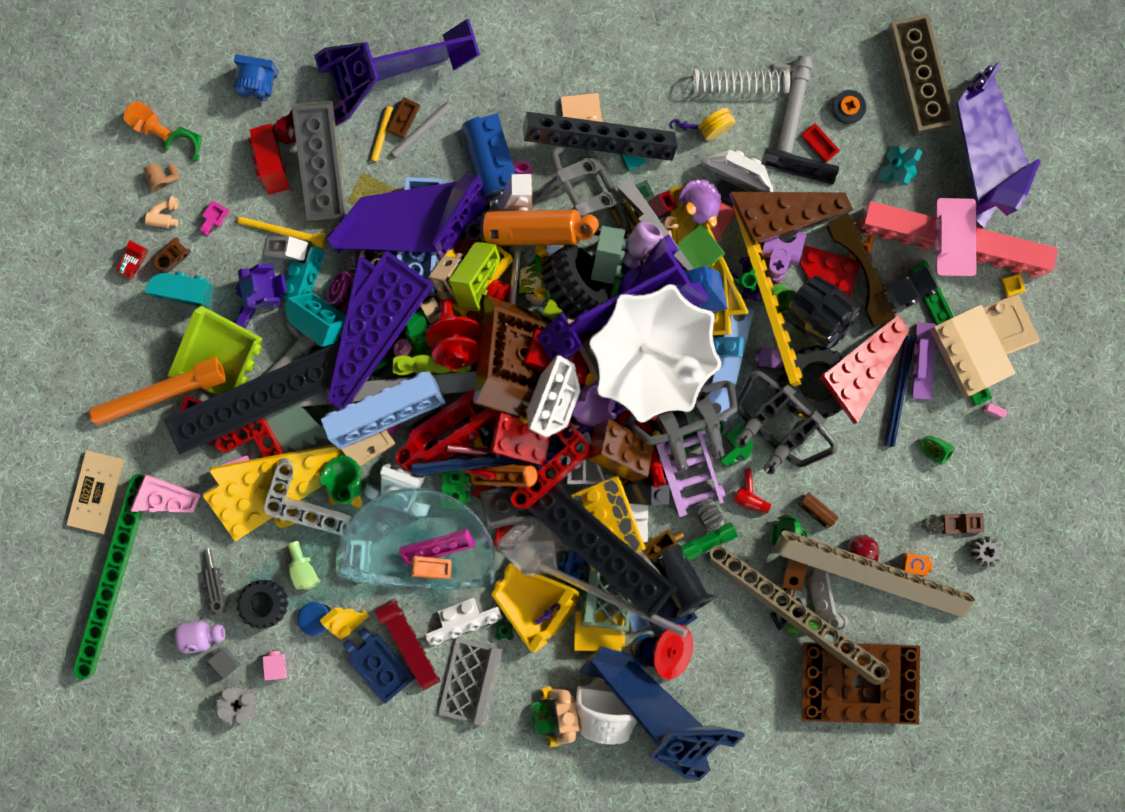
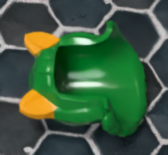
M343 455L330 459L319 474L320 477H318L320 485H325V489L329 494L330 504H351L356 508H360L362 505L360 497L362 484L359 464L349 456L343 457Z

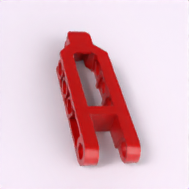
M474 388L413 429L407 444L397 452L396 463L403 470L412 472L411 466L413 464L444 461L455 454L445 451L446 444L467 446L479 438L478 428L482 426H487L490 430L494 428L497 415L502 412L487 408L480 414H477L476 410L482 406L474 404ZM467 416L471 417L468 424L459 430H454L453 434L442 441L439 440L438 444L429 450H425L428 442Z

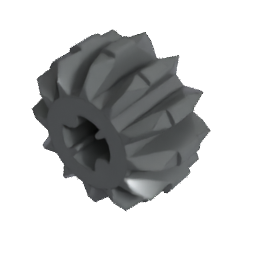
M711 498L703 500L695 506L696 514L706 531H715L724 525L723 516Z

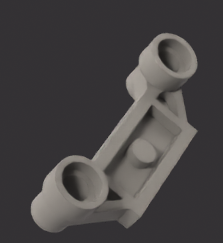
M816 568L813 576L808 578L815 614L837 630L846 628L848 625L847 616L843 613H836L829 572Z

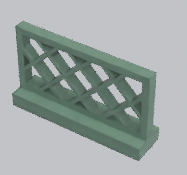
M587 564L585 582L597 588L599 586L601 590L608 592L606 588L612 584L609 583L604 587L599 581L601 574L596 570L591 571L590 565ZM584 590L580 626H593L628 632L630 612L625 610L624 613L623 608L621 609L613 604L618 612L610 616L604 609L610 602L602 606L597 600V596ZM621 592L616 595V597L622 595L627 602L631 603ZM600 610L607 618L603 623L595 621V615ZM620 613L624 618V626L617 625L612 618Z

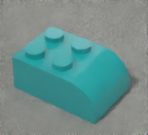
M175 272V275L161 273L150 279L145 293L154 298L210 308L214 286L202 276L194 275V278H191L182 272Z
M313 292L287 298L285 305L287 318L303 335L310 337L320 346L341 341L346 319L345 313Z

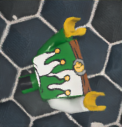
M536 245V257L527 266L521 268L520 280H518L517 292L526 297L527 301L536 305L542 304L543 300L550 299V294L545 289V283H543L541 275L542 263L546 256H548L547 245Z

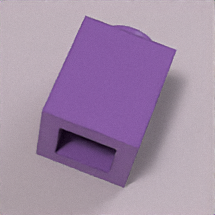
M761 347L755 353L754 362L757 363V368L777 371L782 369L783 360L779 349Z

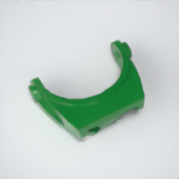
M178 127L166 140L164 149L168 151L171 143L179 137L189 138L195 146L193 161H199L202 136Z

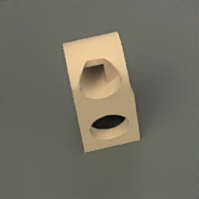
M434 297L420 305L430 325L439 319L441 309Z

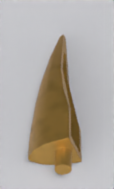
M667 529L644 544L646 549L642 552L651 562L663 556L662 551L677 545V541L683 538L684 535L681 530L672 535L670 530Z

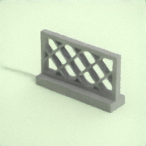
M456 638L439 715L467 721L479 726L486 724L502 656V648ZM460 643L466 644L471 651L464 657L458 651ZM481 648L489 650L487 658L482 662L475 653ZM473 654L478 664L469 669L464 659ZM462 662L466 672L457 676L454 667L457 663ZM480 666L483 676L476 681L471 671ZM468 673L474 683L465 688L459 678ZM457 680L462 690L453 695L449 689L450 684ZM475 685L479 693L478 697L472 700L466 690ZM464 692L469 702L460 707L455 697ZM450 700H453L457 707V710L452 713L444 711L446 703ZM470 704L474 709L473 718L466 717L462 711L463 708Z

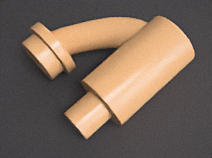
M171 196L169 200L155 205L150 212H147L145 224L168 229L170 226L177 227L178 219H172L171 215L159 214V212L169 207V210H176L178 198Z

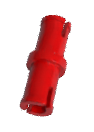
M653 448L649 473L652 475L654 487L660 488V482L662 486L666 485L663 475L664 467L660 462L658 450Z

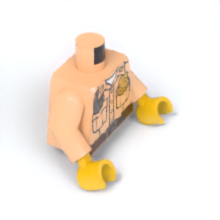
M550 686L539 689L544 694V696L540 697L541 700L554 699L559 735L545 737V739L549 738L550 744L546 747H558L561 744L575 741L576 732H579V723L574 696L570 695V692L567 690L552 689Z

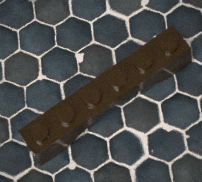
M847 213L825 223L832 241L850 251L863 269L867 284V301L864 311L871 326L877 327L895 319V313H897L895 306L892 302L889 303L886 297L889 295L885 285L881 286L880 273L871 264V261H873L869 250L865 251L863 246L865 241L862 234L857 233L855 229L857 223L853 215L850 216Z

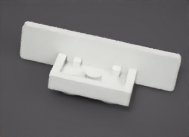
M471 598L438 611L443 628L427 633L425 636L430 646L438 645L447 639L457 638L468 631H475L484 625L494 624L502 619V615L498 607L479 613L475 599Z

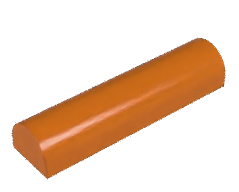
M498 465L479 468L494 473L496 475L494 480L470 474L473 485L530 487L537 479V472L533 466Z

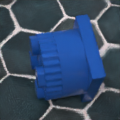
M236 54L234 57V63L237 65L233 84L234 91L238 92V96L243 98L256 96L258 100L268 101V97L271 96L274 77L278 78L279 72L272 60Z

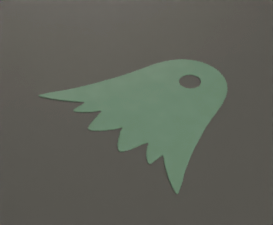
M299 403L265 417L284 453L288 452V446L294 451L304 450L303 439L309 443L316 444L313 436L329 440L325 429ZM256 422V425L250 428L251 432L257 428L260 429L262 423ZM264 438L263 445L267 448L272 447V440ZM251 439L250 460L262 458L263 454L255 439Z

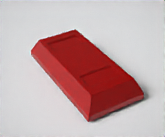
M816 123L801 135L825 163L840 152L839 148Z

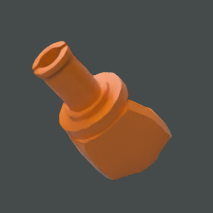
M133 101L125 108L123 119L134 130L145 135L154 133L163 141H166L172 132L158 123L159 116L144 103Z

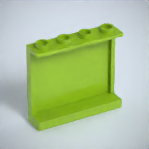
M200 306L192 314L168 376L174 377L195 369L194 364L216 356L224 367L225 382L206 390L217 396L248 382L247 374L254 368L255 362L253 360L262 349L260 344L263 338Z

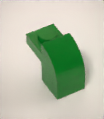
M741 424L725 436V439L734 449L720 460L724 467L727 465L733 466L739 461L738 456L745 461L752 452V439L749 440L744 448L738 447L741 443L740 441L735 445L736 437L744 428Z

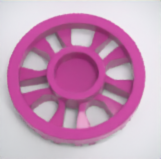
M340 271L333 278L327 294L329 304L338 306V303L342 304L344 302L343 297H347L348 293L346 290L347 287L351 286L352 282L350 281L352 278L349 273Z

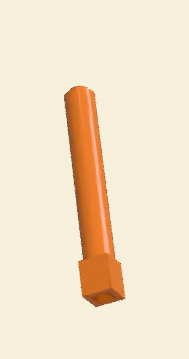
M216 356L194 364L195 369L90 408L88 413L89 419L92 423L99 426L199 387L206 390L225 382L224 367Z

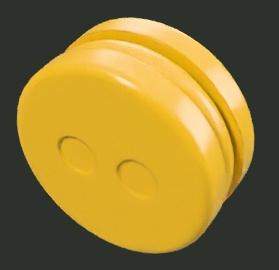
M722 108L706 117L698 125V129L702 132L705 140H712L729 130L735 124V119L730 114L728 108Z

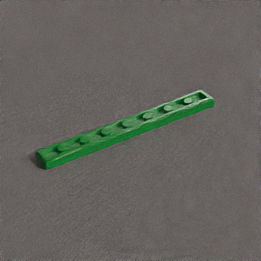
M926 260L909 268V271L913 275L926 267L930 268ZM940 287L935 289L937 291L936 294L928 298L925 295L922 296L936 326L954 318ZM987 387L971 395L970 399L973 405L977 406L992 399V396Z

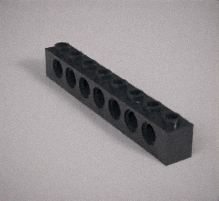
M526 112L523 123V136L526 142L673 161L678 147L676 135L673 131Z

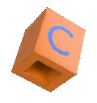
M904 553L901 570L916 575L928 576V573L932 570V561H930L928 556Z

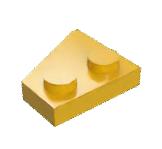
M334 608L320 621L324 627L342 640L370 616L365 610L358 613L354 609Z

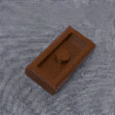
M403 97L387 128V132L404 140L421 105Z

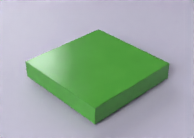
M700 224L677 244L693 269L702 266L711 267L725 255L703 224Z

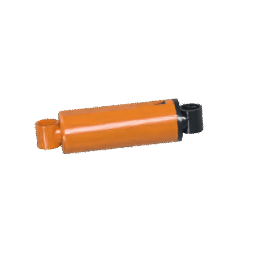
M577 210L484 211L481 216H475L467 224L465 234L473 241L481 239L483 243L496 245H576L580 239L589 240L598 229L599 223L593 215L588 214L581 218Z

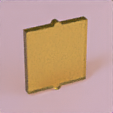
M363 173L358 185H355V191L350 202L356 203L360 197L389 193L393 187Z

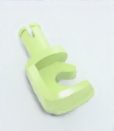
M299 541L288 544L287 547L293 560L288 565L293 586L297 590L313 589L320 583V579H318L313 567L309 563L311 562L310 557H303Z

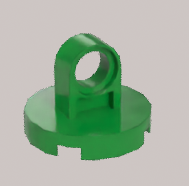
M785 514L777 518L779 521L776 525H772L770 531V543L774 546L782 531H789L808 538L807 532L801 529L799 520L794 516Z

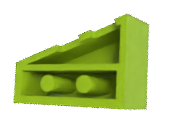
M475 242L454 274L450 277L449 282L459 309L480 312L481 306L479 303L482 296L487 294L488 290L485 289L487 282L493 279L500 261L496 244Z

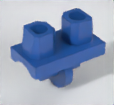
M570 548L568 556L563 555L562 561H556L555 565L560 566V571L583 581L584 574L576 572L578 564L586 566L588 563Z

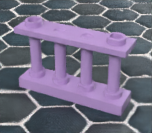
M700 429L696 430L697 436L684 439L683 446L685 448L700 443L703 453L686 460L688 466L706 461L708 472L681 481L680 479L676 480L674 473L677 472L676 464L674 461L670 462L668 457L671 454L670 446L668 443L664 444V442L656 444L679 517L687 515L685 509L689 508V505L709 498L717 497L720 504L724 503L722 497L725 496L723 486L718 485L705 445L708 439L705 431L701 432ZM708 479L712 480L713 490L689 498L681 497L680 491L684 487Z

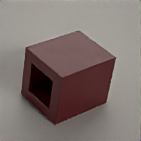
M670 191L660 193L647 201L658 219L665 217L678 208Z

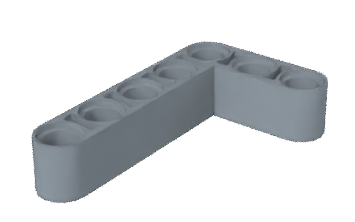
M282 458L277 461L264 501V510L268 515L345 537L355 535L357 524L353 516L286 497L293 477L294 466L293 462L288 458ZM284 465L290 468L288 472H281L279 469ZM282 484L284 488L282 490H276L274 488V485ZM270 502H276L278 506L276 508H270L268 504ZM290 507H295L297 511L295 513H289L287 512V509ZM313 512L316 516L309 519L306 517V514ZM330 517L334 519V522L327 524L324 522L325 519ZM345 523L353 524L350 529H345L343 525Z

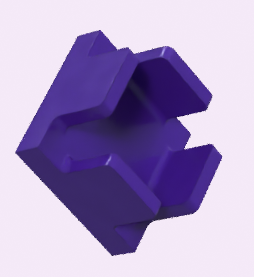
M257 264L249 269L238 270L244 308H277L281 306L279 296L287 292L284 274L275 276L273 264Z

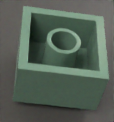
M602 226L591 275L592 280L614 284L615 277H619L620 265H622L625 253L622 250H625L627 239L624 238L625 230Z

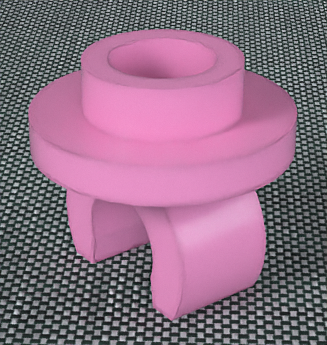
M400 339L394 344L393 352L397 357H410L408 354L413 349V346H411L408 340Z

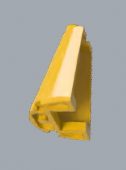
M509 564L504 570V579H499L495 583V590L491 595L529 650L535 653L547 644L546 639L554 637L567 622L578 603L576 596H579V592L574 588L525 568ZM555 603L560 605L559 611H557V607L554 609V613L551 615L552 618H546L540 624H536L535 621L544 615L543 612L545 610L549 611L550 607Z

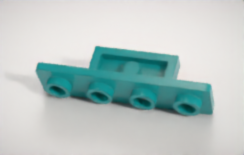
M311 246L305 264L291 261L285 277L287 292L279 297L287 299L288 297L311 293L325 252Z

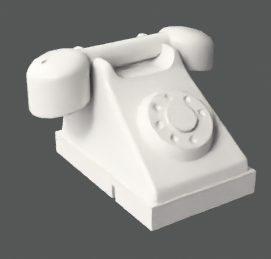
M390 462L382 467L380 473L381 490L370 483H366L364 494L370 500L413 516H425L429 510L431 503L414 500L421 485L425 482L426 475L414 476L412 472L405 471L399 465Z

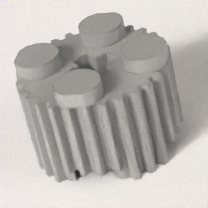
M234 685L225 689L218 696V704H216L218 706L216 709L218 710L217 715L220 719H223L222 721H226L230 725L244 724L257 713L256 710H258L257 706L259 705L257 703L258 699H256L257 695H254L255 692H252L249 686ZM237 700L239 701V705H241V707L238 709H236V706L234 705V702H236Z

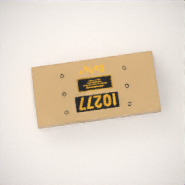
M86 450L67 521L68 526L106 534L125 459Z

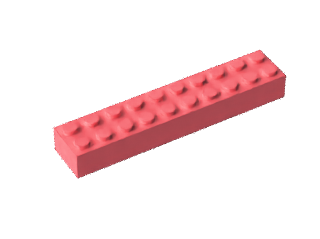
M872 201L864 207L859 230L863 231L864 235L874 236L875 233L880 235L883 240L892 241L896 239L900 240V244L911 245L912 243L918 245V248L923 250L935 249L936 231L934 223L936 217ZM976 228V263L985 264V262L992 263L993 267L1000 269L1008 267L1011 268L1010 271L1015 273L1028 272L1029 276L1040 278L1053 271L1058 248Z

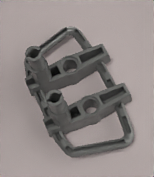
M557 146L551 151V160L556 173L552 175V179L544 187L536 191V196L541 194L537 199L543 202L564 187L574 206L570 210H577L582 218L588 214L599 216L615 208L623 227L616 229L625 230L624 236L627 235L630 231V223L622 206L625 200L615 190L606 172L608 167L603 160L604 158H598L593 150L583 149L589 158L562 168L558 155L568 147ZM599 174L608 192H602L580 203L571 183L583 182L585 179ZM598 228L594 235L600 236L602 228Z
M753 371L748 375L736 398L737 411L746 423L738 437H736L735 445L740 441L741 443L738 447L744 448L756 433L760 434L774 448L768 462L763 466L764 472L769 468L766 473L768 475L774 474L778 466L785 459L798 467L804 468L834 455L838 450V444L821 424L825 418L817 410L814 412L808 410L793 396L796 391L788 383L782 387L763 372ZM755 379H760L776 392L769 395L757 411L750 416L742 403ZM789 401L805 418L798 421L788 434L778 442L762 425L771 418H774L779 410ZM815 429L830 445V448L803 460L790 453L796 447L803 444Z
M728 380L702 386L693 408L695 415L699 417L700 421L679 428L672 411L657 414L656 420L659 429L664 433L662 435L650 437L633 423L637 420L634 414L626 418L625 425L649 445L668 441L677 471L683 472L682 465H684L686 471L689 466L685 456L682 435L705 427L713 457L720 458L718 452H720L721 457L724 456L725 452L722 446L719 422L732 416L738 410L735 386ZM727 388L730 408L716 414L708 397V392Z

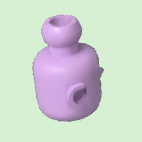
M640 222L635 226L626 243V248L629 252L625 253L623 263L627 267L637 268L641 260H647L653 249L663 239L660 229L649 222Z
M193 620L182 623L175 631L177 649L184 654L207 651L211 648L212 641L220 643L225 639V630L222 625L215 624L210 627L204 621Z

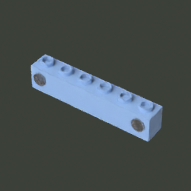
M747 308L748 314L731 316L732 335L719 336L744 338L743 353L754 310ZM742 357L719 358L721 367L713 374L711 382H707V385L728 380L735 386ZM727 388L708 392V397L716 414L730 408Z

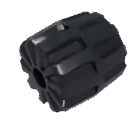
M814 276L806 281L796 292L788 305L786 317L805 336L830 349L835 347L840 340L844 339L847 335L846 331L854 326V320L860 314V306L839 287L820 276Z

